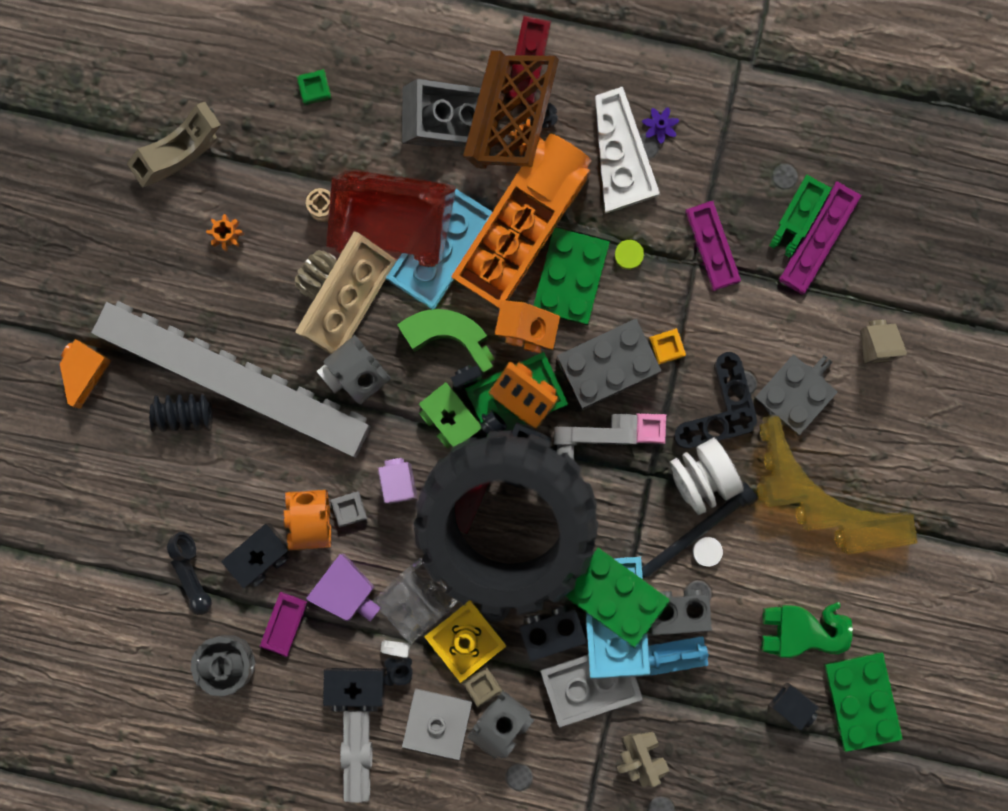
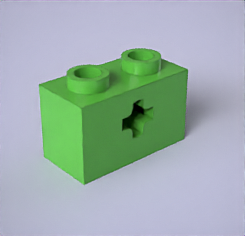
M446 382L419 403L423 409L419 412L420 416L429 427L433 423L441 431L437 437L447 449L474 437L483 430L479 422ZM446 411L448 414H456L454 416L456 423L452 426L449 423L444 425L441 423L444 420L442 414Z

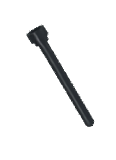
M744 481L742 483L744 491L735 495L642 567V577L647 578L740 506L744 508L747 505L749 507L759 500L757 495Z

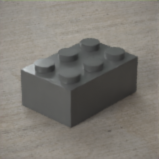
M637 319L631 320L557 355L556 358L581 411L661 372V368Z

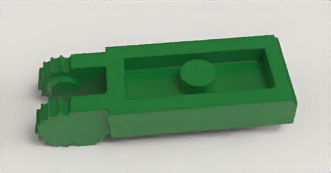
M806 174L777 226L779 228L774 234L769 247L775 249L779 245L785 230L795 236L786 247L784 254L790 258L800 240L806 236L832 188Z

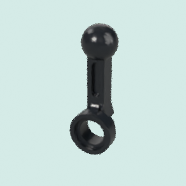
M178 532L171 536L167 543V552L173 559L170 563L175 568L189 598L190 610L194 614L204 615L211 609L212 599L204 592L190 563V559L196 555V544L189 534ZM177 544L181 547L182 553L179 551Z

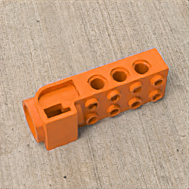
M550 133L545 141L540 139L532 167L522 166L451 277L500 309L502 300L509 301L565 211L571 206L591 174V170L588 169L592 162L591 158L557 135Z

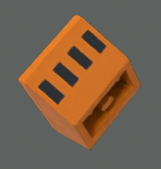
M510 362L490 390L489 395L536 430L557 403L556 390L543 380L539 384L532 379L533 372L522 363L518 362L515 366Z

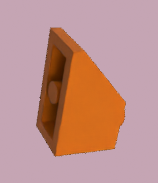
M75 339L73 343H69L63 350L60 369L67 403L72 407L81 409L111 360L85 343Z

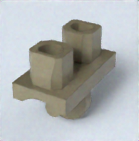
M635 733L623 736L622 739L627 750L620 753L624 763L617 767L620 774L628 772L631 781L639 779L642 787L649 785L655 787L661 784L659 779L669 773L670 770L663 757L651 761L648 751L658 747L655 733Z

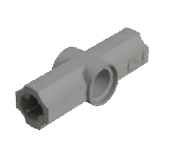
M360 710L344 711V742L341 744V769H344V801H369L370 769L372 768L373 757L372 742H370V712Z

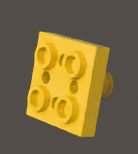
M471 600L424 636L460 683L507 646ZM455 625H458L459 627L454 628V631H458L461 629V631H459L457 634L452 631V628ZM475 628L481 629V634L479 636H476L473 633L474 631L476 634H479V630H476ZM452 646H455V648L457 649V650L452 649V652L455 653V654H452V653L450 652V648H451ZM476 648V649H478L479 654H478V656H475V657H474V656H472V655H476L477 652H476V651H474V652H472V653H470V652L473 651V650Z

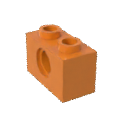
M502 300L495 335L506 338V344L518 347L524 345V350L541 353V348L553 350L560 316L525 302Z

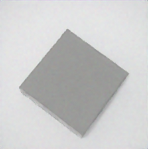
M359 491L331 500L339 528L367 519Z

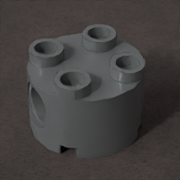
M356 335L323 361L330 372L339 380V383L360 405L391 380V377L382 368L381 364L367 351Z
M224 634L206 640L195 651L191 661L193 680L205 690L204 692L214 696H226L240 690L250 682L255 669V658L249 643L235 635Z
M504 690L499 693L496 702L493 701L472 728L474 731L470 732L467 736L468 739L494 759L498 757L501 759L503 757L506 758L516 745L512 741L517 734H524L534 721L530 717L531 712ZM498 719L504 720L507 724L505 734H501L496 730L495 726Z

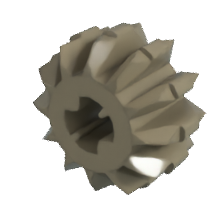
M318 250L314 254L309 255L308 259L303 262L302 267L298 270L294 281L295 287L304 296L314 300L337 262V258L324 250Z

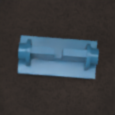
M703 636L648 646L651 675L708 666V650Z

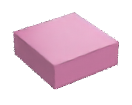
M636 414L638 416L637 443L665 444L666 415Z

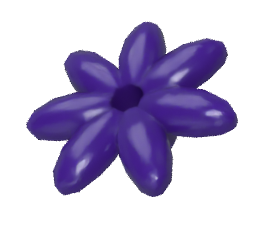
M652 108L651 116L653 119L642 120L644 125L651 127L647 131L646 137L650 138L657 134L660 144L664 142L665 134L676 137V132L671 127L678 124L679 119L669 118V108H665L661 116L655 108Z

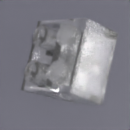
M421 558L403 571L373 600L380 607V612L387 617L410 645L458 603L457 600L445 593L447 587L441 580L437 582L432 580L423 566Z

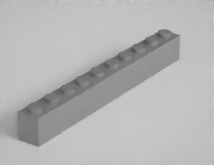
M117 301L116 305L106 302L91 332L92 334L355 458L357 457L371 426L365 424L366 417L353 411L348 416L339 411L340 405L328 399H325L323 403L314 400L315 393L300 386L295 391L287 387L289 381L275 374L272 375L271 379L261 375L262 368L249 362L244 367L235 362L236 356L224 350H221L219 354L209 350L211 346L209 343L196 337L191 342L183 338L185 332L169 325L167 330L157 326L159 320L145 313L140 318L132 314L134 308Z

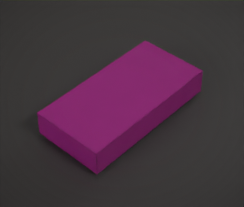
M280 592L259 647L288 657L308 601Z

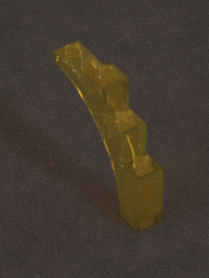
M776 415L763 417L764 424H760V435L762 441L767 442L768 452L764 453L766 470H771V474L760 476L761 483L757 484L759 501L764 500V505L768 507L799 503L800 507H796L797 522L802 524L803 528L808 531L838 526V530L834 532L836 546L841 548V551L846 554L918 544L913 514L907 512L878 513L859 510L845 505L826 494L808 478L794 459L785 440L780 417Z

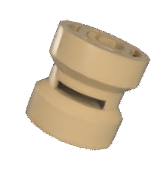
M322 188L314 189L306 198V207L317 221H330L337 214V202L328 190Z

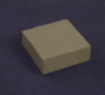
M487 666L462 682L477 707L502 691Z

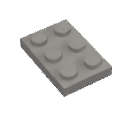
M589 654L540 670L559 727L643 700L636 677L591 679Z

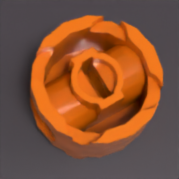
M328 491L285 492L286 509H290L284 510L285 528H289L291 532L287 534L288 550L331 547V525L329 519L331 514Z

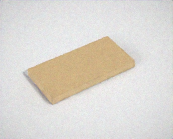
M354 231L295 332L329 354H332L352 338L397 260L363 235Z

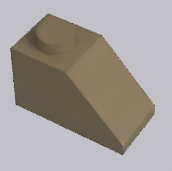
M886 320L869 321V326L861 329L864 364L890 362L906 356V348L896 324H887Z

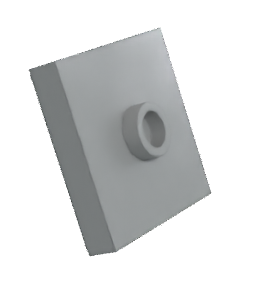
M415 688L402 747L459 760L472 701Z

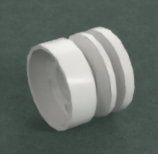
M715 438L696 447L699 461L696 462L687 452L682 455L686 468L677 458L669 462L678 490L684 500L693 507L698 515L706 512L702 498L705 499L711 508L716 506L713 492L717 491L722 498L728 500L744 491L731 460Z

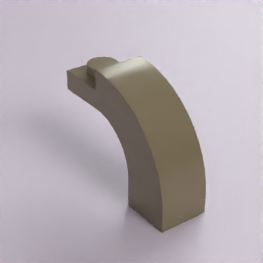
M206 102L196 104L185 121L175 131L155 143L138 148L127 165L142 188L161 181L202 155L217 140L215 133L221 125Z

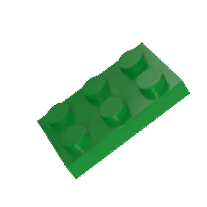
M555 227L533 306L559 315L560 319L588 326L610 241Z
M544 352L520 362L533 372L532 379L539 384L543 380L556 390L555 396L558 400L548 414L568 405ZM503 371L465 388L481 423L483 422L482 414L487 415L493 410L506 423L507 428L504 431H513L516 423L526 425L523 420L489 395L490 390Z
M599 547L594 552L586 573L577 578L575 588L564 596L633 648L637 647L670 602L668 597Z
M883 652L824 664L843 751L848 752L903 740Z

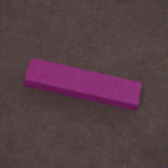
M838 181L835 182L806 236L801 240L778 281L802 295L805 294L862 195Z

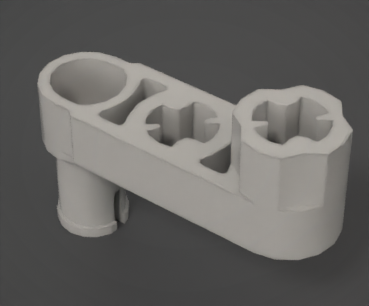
M612 414L611 428L554 427V445H557V453L561 455L566 452L574 460V446H577V443L637 445L638 416Z

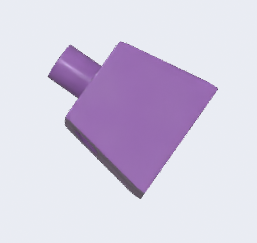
M343 553L339 554L306 598L308 601L346 621L351 620L356 612H358L371 622L381 609V607L368 598L375 586Z

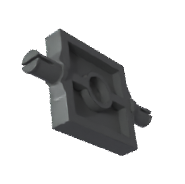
M793 354L758 393L755 400L764 406L770 415L763 425L759 427L763 432L771 424L764 432L765 435L769 436L775 427L780 424L788 427L796 435L800 436L831 401L838 391L829 385L822 376L828 367L833 364L831 359L821 367L828 358L823 355L816 365L812 367L803 363Z

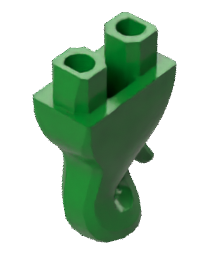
M839 602L825 607L822 611V620L828 626L835 628V636L831 637L817 619L802 607L778 604V607L763 608L762 622L763 624L777 625V636L762 635L761 651L775 654L780 658H794L810 649H817L829 654H841L851 648L853 635L851 618L833 614L834 611L840 609L841 605Z

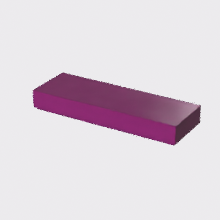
M710 201L686 209L685 213L713 292L740 283L741 279L714 202Z

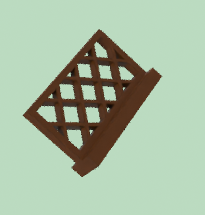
M490 51L463 157L473 166L486 169L487 165L532 167L559 62L556 56L504 55L502 51ZM513 65H523L525 69L512 79L510 75ZM541 65H548L546 73L536 79L533 72ZM530 75L534 82L524 91L520 92L517 85ZM514 88L518 95L505 105L503 103L505 94ZM539 89L541 91L539 100L530 106L526 98ZM523 102L527 109L514 119L510 111ZM507 115L511 122L498 132V121ZM532 115L534 118L533 126L523 133L519 125ZM516 128L520 136L507 145L503 138ZM500 141L504 149L497 155L490 156L491 148ZM525 142L527 145L525 157H515L512 152Z

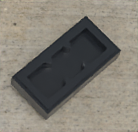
M471 365L457 370L455 376L451 377L456 391L461 392L465 388L482 381L483 377L478 365L472 368Z

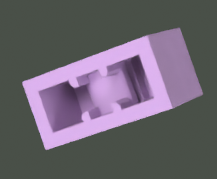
M402 458L384 461L385 467L378 468L384 502L392 504L418 499L412 465L408 462L404 463Z

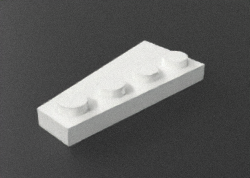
M623 87L596 95L595 104L605 214L658 197L660 192Z

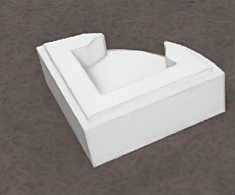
M384 640L381 643L380 652L408 657L410 645L408 643Z

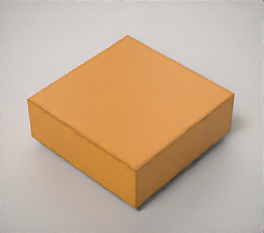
M677 328L649 337L659 365L686 356Z

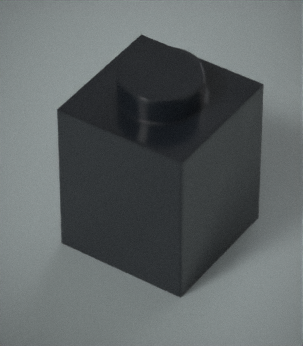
M787 682L768 704L800 731L804 726L806 728L810 727L818 716L815 712L819 707Z

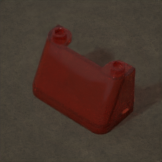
M344 171L334 176L331 180L326 247L336 248V252L342 253L355 231L382 250L413 254L414 259L419 261V265L435 267L436 264L442 262L456 186L367 171Z

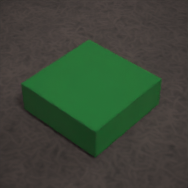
M324 69L297 76L304 106L332 99Z

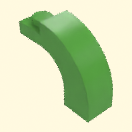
M433 309L416 313L397 324L414 352L433 340L442 338L452 339L461 343L468 350L483 375L493 370L491 364L495 360L486 345L482 348L479 345L488 339L486 333L477 323L465 315L451 310Z

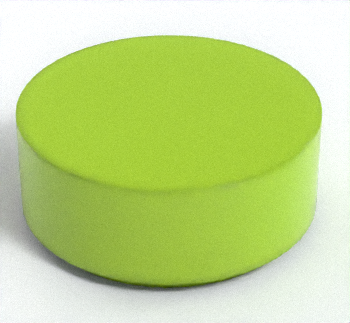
M634 240L621 242L615 250V261L621 268L626 270L637 268L644 257L642 246Z

